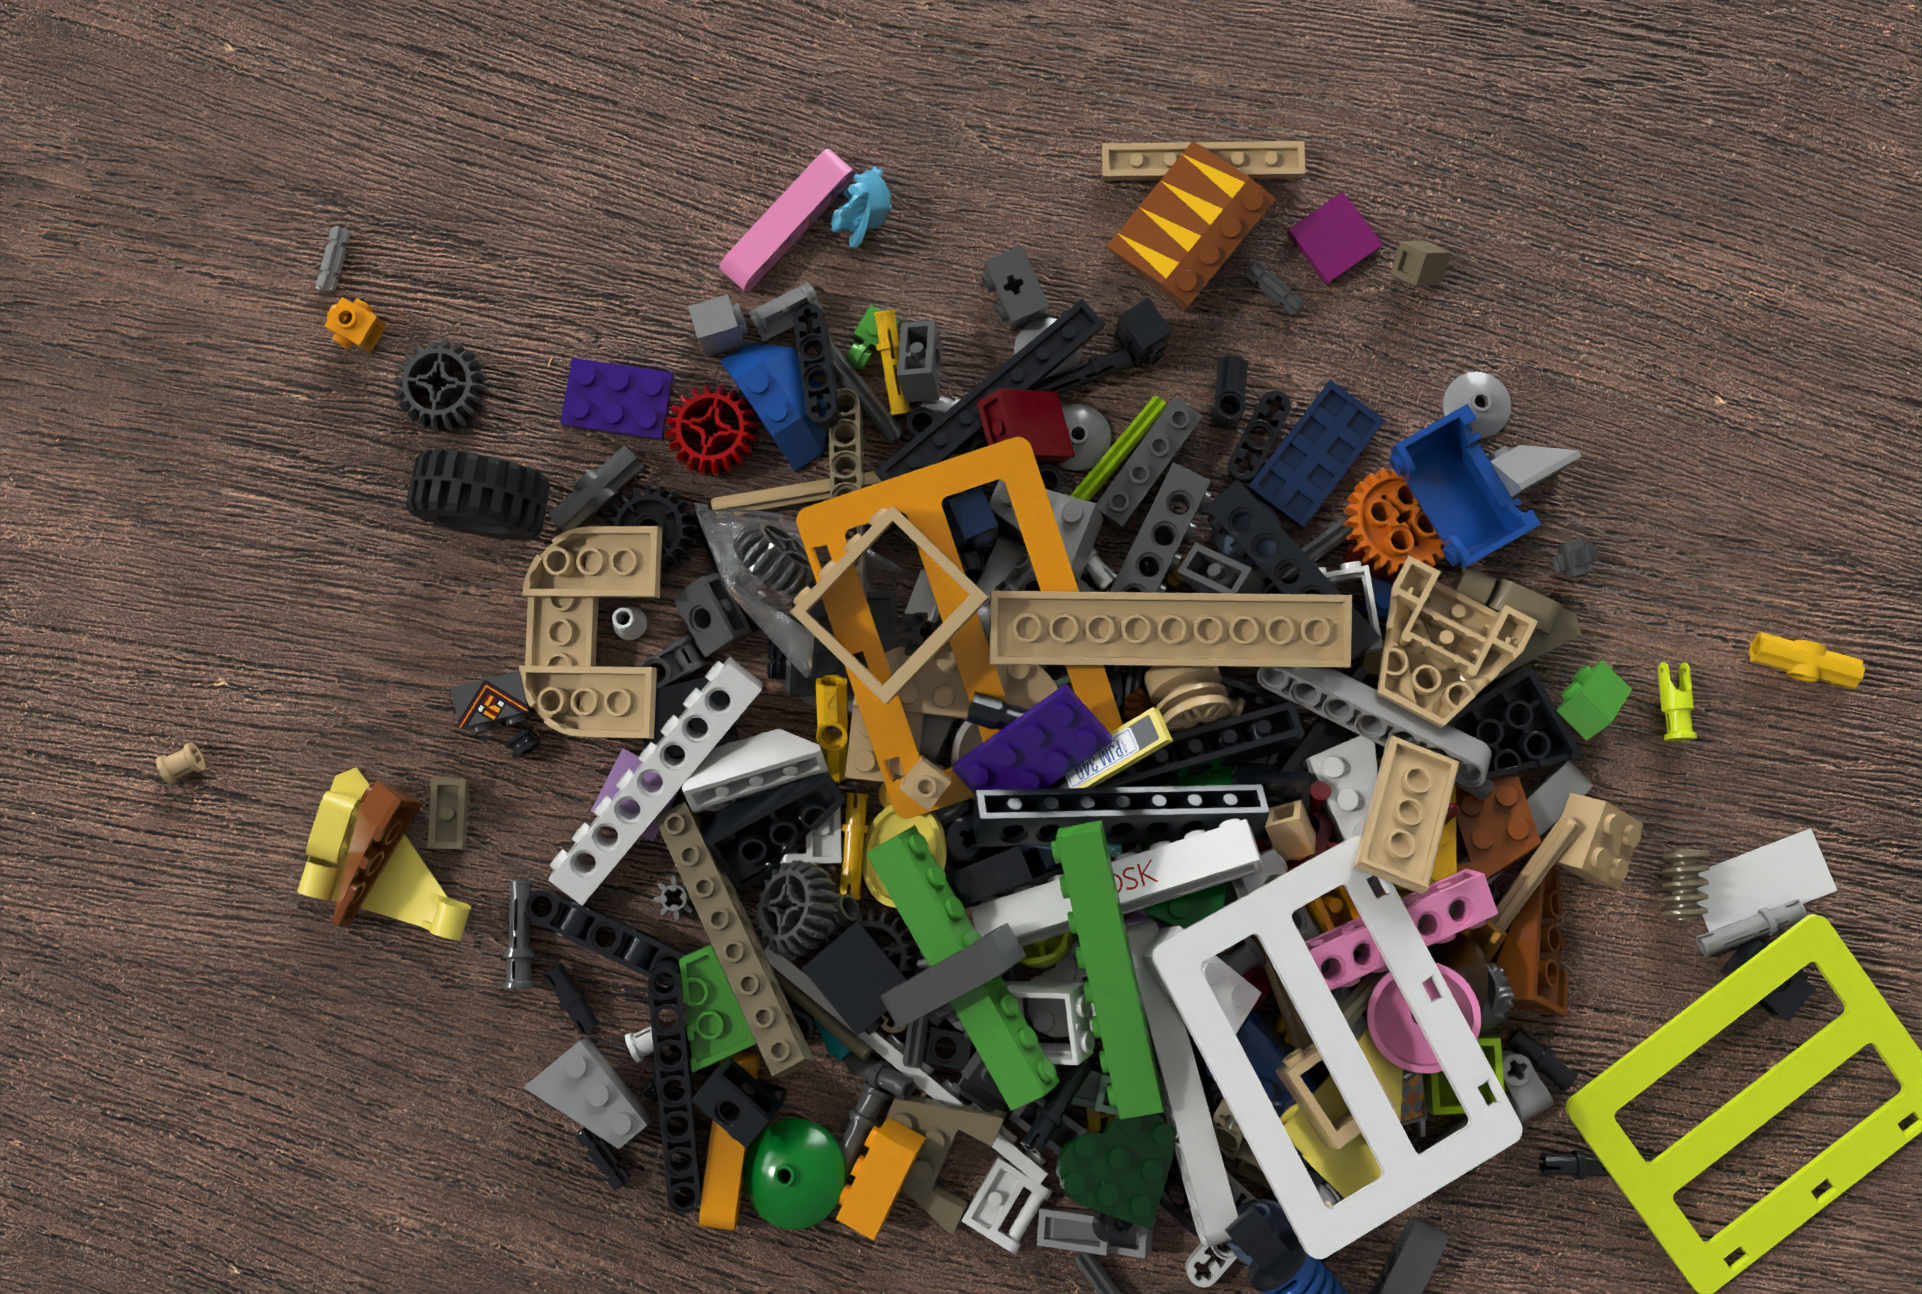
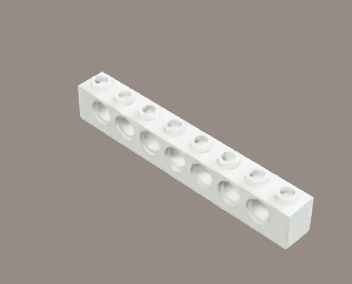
M731 657L724 664L719 660L705 676L709 680L702 691L695 688L683 703L687 707L679 718L673 715L660 731L664 734V737L657 745L652 742L648 744L638 757L642 763L635 772L628 769L616 784L620 790L612 799L606 796L593 812L597 815L596 819L590 826L584 822L571 838L576 842L568 852L562 849L549 866L553 868V871L548 880L580 905L587 901L762 690L763 683ZM722 690L729 695L730 702L722 706L716 705L711 700L710 695L714 691ZM692 718H701L707 723L708 728L703 732H695L689 727L688 721ZM670 745H678L684 750L685 756L680 759H673L667 754L666 748ZM648 772H655L661 776L663 782L657 786L649 785L645 781L644 775ZM633 799L639 804L640 810L628 812L623 808L622 801ZM611 826L617 831L618 836L613 839L605 838L601 834L600 828ZM589 853L595 858L596 863L585 865L580 862L578 855Z

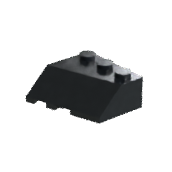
M1520 666L1490 682L1447 723V725L1489 746L1492 756L1486 776L1487 779L1531 768L1549 766L1567 760L1584 758L1532 666Z

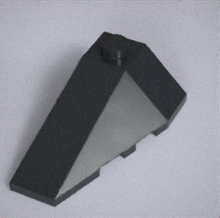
M829 771L732 803L702 819L703 840L740 893L770 877L772 870L778 869L777 864L783 859L784 855L789 852L793 854L800 847V841L811 830H817L846 799Z

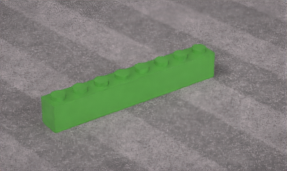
M1102 820L1058 828L1056 841L1051 842L1055 863H1062L1064 876L1059 878L1063 898H1070L1072 911L1067 913L1071 934L1078 933L1080 946L1075 948L1079 969L1086 968L1088 981L1083 982L1087 1004L1093 1003L1096 1016L1091 1017L1095 1039L1101 1038L1104 1050L1099 1051V1057L1103 1073L1109 1072L1112 1085H1107L1111 1108L1117 1107L1120 1120L1162 1113L1164 1110V1096Z
M915 825L866 853L930 967L981 938L967 918L963 904L956 898L946 881L945 872L937 865L928 849L925 837L919 833ZM1001 974L950 1001L1011 1111L1045 1096L1060 1082L1053 1063L1044 1054L1038 1043L1035 1031L1027 1024L1019 1009L1018 1001L1010 994L1001 978Z

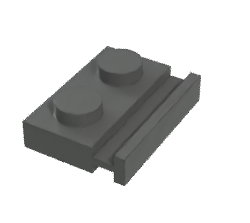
M976 1050L961 1071L963 1076L958 1083L954 1082L951 1087L960 1095L988 1112L992 1113L994 1110L1005 1112L1008 1105Z

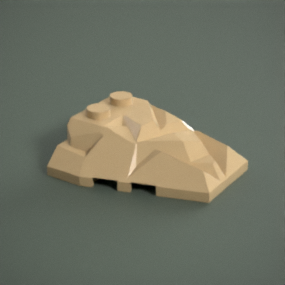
M1408 556L1391 588L1377 695L1443 728L1486 685L1495 679L1505 667L1524 651L1538 621L1507 605L1499 612H1496L1437 582L1436 580L1441 571Z

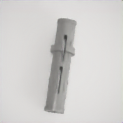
M1795 899L1776 908L1760 909L1758 914L1697 935L1696 942L1704 957H1709L1758 937L1777 935L1779 930L1797 924L1808 915L1799 899Z

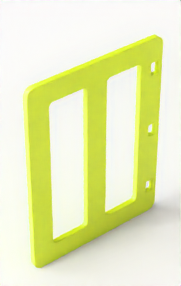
M1811 914L1804 917L1571 1096L1566 1103L1565 1111L1571 1122L1690 1286L1699 1294H1713L1922 1132V1052L1830 922L1823 916ZM1813 962L1843 1003L1844 1012L1651 1162H1645L1616 1122V1111L1799 970ZM1871 1043L1900 1083V1092L1710 1240L1703 1241L1674 1202L1673 1196L1675 1192L1865 1045ZM1912 1113L1918 1120L1902 1131L1898 1123ZM1825 1180L1831 1184L1832 1187L1818 1198H1815L1811 1192ZM1740 1247L1745 1254L1728 1266L1724 1258Z

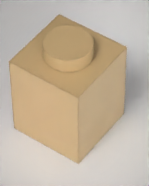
M1302 800L1269 808L1270 813L1265 829L1275 851L1285 861H1298L1314 854L1316 833Z

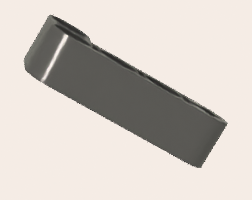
M1005 923L968 947L894 986L880 995V998L899 1029L999 976L1024 958L1026 954L1009 924Z

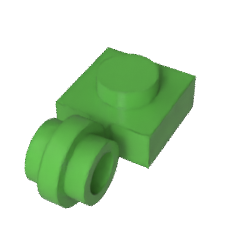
M872 305L869 306L853 333L854 337L863 343L861 345L854 343L846 356L847 361L855 370L860 368L864 371L873 357V352L869 350L871 347L877 350L876 344L879 343L876 320L873 313L881 310ZM896 319L898 329L900 326V321Z

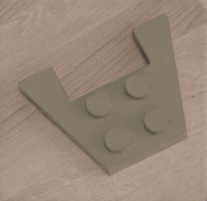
M913 1095L907 1100L896 1096L886 1119L890 1117L926 1138L902 1189L948 1233L953 1235L968 1202L935 1184L958 1130L992 1147L1007 1113L999 1110H994L992 1113L977 1110L976 1106L965 1104L962 1107L942 1104V1100Z

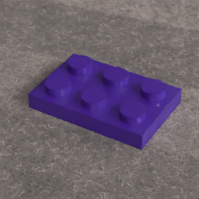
M572 358L560 424L563 427L664 441L666 419L668 417L675 376L672 372Z

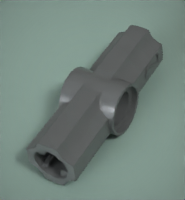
M624 445L600 468H594L585 473L576 482L574 491L561 501L548 516L563 532L582 527L595 514H601L608 510L618 500L619 492L646 468Z

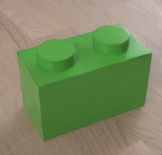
M1603 660L1592 668L1585 665L1572 677L1574 682L1561 693L1564 699L1556 710L1586 741L1612 723L1632 691Z

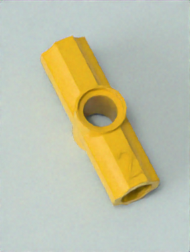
M1757 633L1750 644L1748 652L1750 662L1785 671L1786 675L1790 678L1807 682L1821 681L1850 690L1857 689L1865 672L1863 660L1828 651L1825 645L1807 640L1792 641L1768 633Z
M825 675L822 678L816 679V740L821 747L829 773L836 783H840L846 779L845 771L849 745L850 719L848 716L847 679L839 675ZM835 726L840 731L831 732L826 727Z

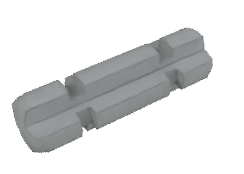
M338 226L331 228L328 237L330 243L326 245L320 267L322 274L318 275L316 282L317 289L326 293L336 291L338 284L336 276L341 273L347 250L344 246L348 245L351 235L349 230Z

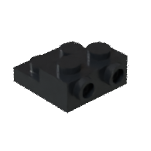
M1246 762L1239 764L1238 772H1232L1231 785L1262 784L1268 808L1302 800L1310 819L1311 773L1275 771V764ZM1264 828L1261 839H1270Z

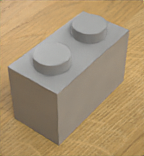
M728 294L688 306L698 341L706 357L745 345L743 335L748 333L746 322L739 303L732 305Z

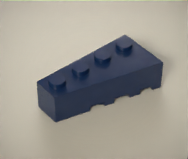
M1252 1008L1237 1032L1236 1037L1277 1115L1280 1117L1289 1107L1297 1103L1276 1073V1070L1284 1065L1282 1060L1289 1053L1295 1051V1048L1290 1043L1287 1044L1275 1032V1029ZM1206 1064L1207 1075H1209L1210 1077L1213 1078V1076H1212V1074H1211V1072H1210V1070H1209V1068H1208V1066H1207V1064ZM1314 1067L1300 1075L1312 1094L1325 1080Z

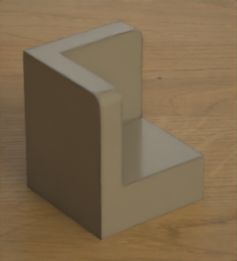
M1424 240L1402 241L1399 244L1390 274L1414 286L1439 285L1442 282L1451 252Z

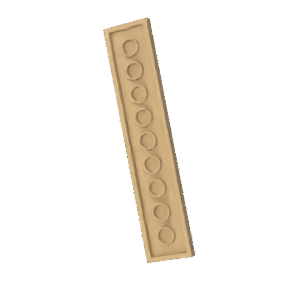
M990 591L989 664L1351 667L1352 595Z

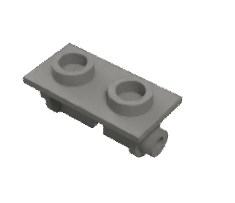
M807 282L749 311L748 314L763 342L793 328L794 314L801 306L814 304L822 312L824 311L818 301L816 292Z

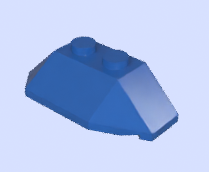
M747 343L720 361L795 473L824 454L828 429L816 428L807 415L799 358L794 348ZM813 378L810 386L820 388L816 379ZM818 399L821 404L819 416L824 417L828 408L823 399Z

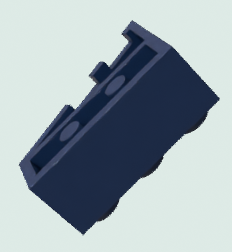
M976 488L948 500L942 508L957 553L962 554L979 550L982 551L983 556L991 553L993 550L992 546L997 542L998 524L982 488Z

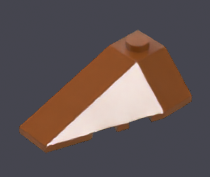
M376 781L362 795L361 802L363 804L357 814L332 923L337 926H345L352 923L423 805L421 801L388 782Z
M1553 866L1513 919L1496 965L1498 969L1504 970L1503 976L1509 978L1507 986L1512 988V993L1515 995V998L1511 1001L1513 1009L1567 1017L1569 978L1568 970H1561L1559 949L1566 948L1565 936H1561L1556 919L1562 914L1559 870Z

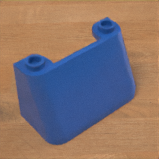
M1468 404L1395 444L1391 448L1392 456L1389 458L1391 468L1398 476H1403L1444 544L1443 553L1452 566L1458 565L1463 569L1541 525L1532 509L1523 513L1517 508L1521 501L1519 498L1513 500L1477 442L1482 438L1479 432L1472 435L1470 423L1477 418Z

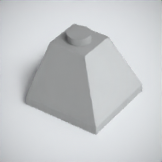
M1519 445L1510 451L1504 446L1488 456L1491 465L1512 498L1560 472L1582 457L1579 450Z

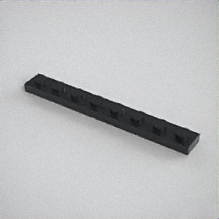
M1081 299L876 469L875 475L881 481H885L947 460L984 429L976 402L1000 388L1031 390L1104 329L1105 322Z

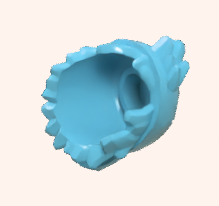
M873 167V169L865 170L860 175L855 174L854 180L858 183L851 184L849 188L843 189V193L848 201L839 206L832 214L831 230L834 233L849 230V246L853 249H856L861 244L866 230L876 229L884 224L888 212L892 209L890 191L886 182L881 178L883 169Z

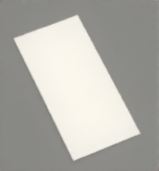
M1810 828L1710 867V870L1699 873L1700 877L1709 880V885L1698 887V890L1709 894V898L1699 901L1698 905L1708 908V913L1702 916L1708 931L1711 932L1756 915L1758 910L1763 908H1776L1795 899H1799L1804 904L1838 890Z

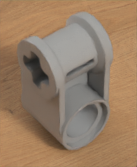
M1502 1050L1505 1094L1520 1122L1523 1123L1553 1106L1554 1102L1530 1060L1510 1050ZM1511 1061L1515 1062V1065L1512 1067L1509 1064ZM1510 1069H1512L1513 1073L1508 1074L1507 1072L1510 1071Z

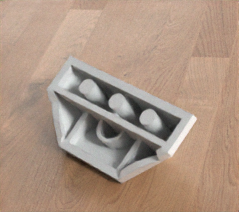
M776 729L713 748L683 784L682 790L692 812H702L703 810L715 812L732 803L829 770L820 745L784 730Z

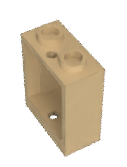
M1313 1043L1303 1051L1302 1049H1297L1289 1053L1282 1060L1284 1065L1277 1069L1276 1073L1325 1147L1339 1150L1358 1136L1361 1131L1350 1110L1331 1123L1300 1077V1075L1322 1060ZM1375 1074L1386 1097L1388 1098L1392 1108L1394 1109L1396 1107V1104L1394 1103V1101L1386 1091L1385 1087Z

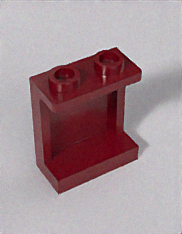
M1000 388L976 402L988 446L1014 437H1022L1030 443L1036 461H1045L1056 467L1075 457L1058 392Z

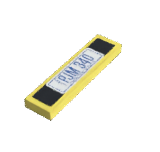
M1152 707L1110 732L1112 743L1045 789L1093 788L1171 743L1173 740L1159 709Z

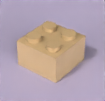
M1570 793L1562 816L1573 819L1580 827L1554 864L1583 880L1620 890L1623 879L1628 874L1629 862L1635 846L1640 841L1643 823L1607 801Z

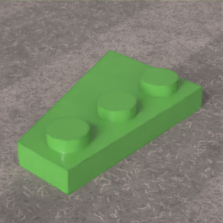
M712 944L681 957L679 965L683 1000L686 1004L688 1041L690 1040L692 1056L690 1062L693 1073L757 1043Z

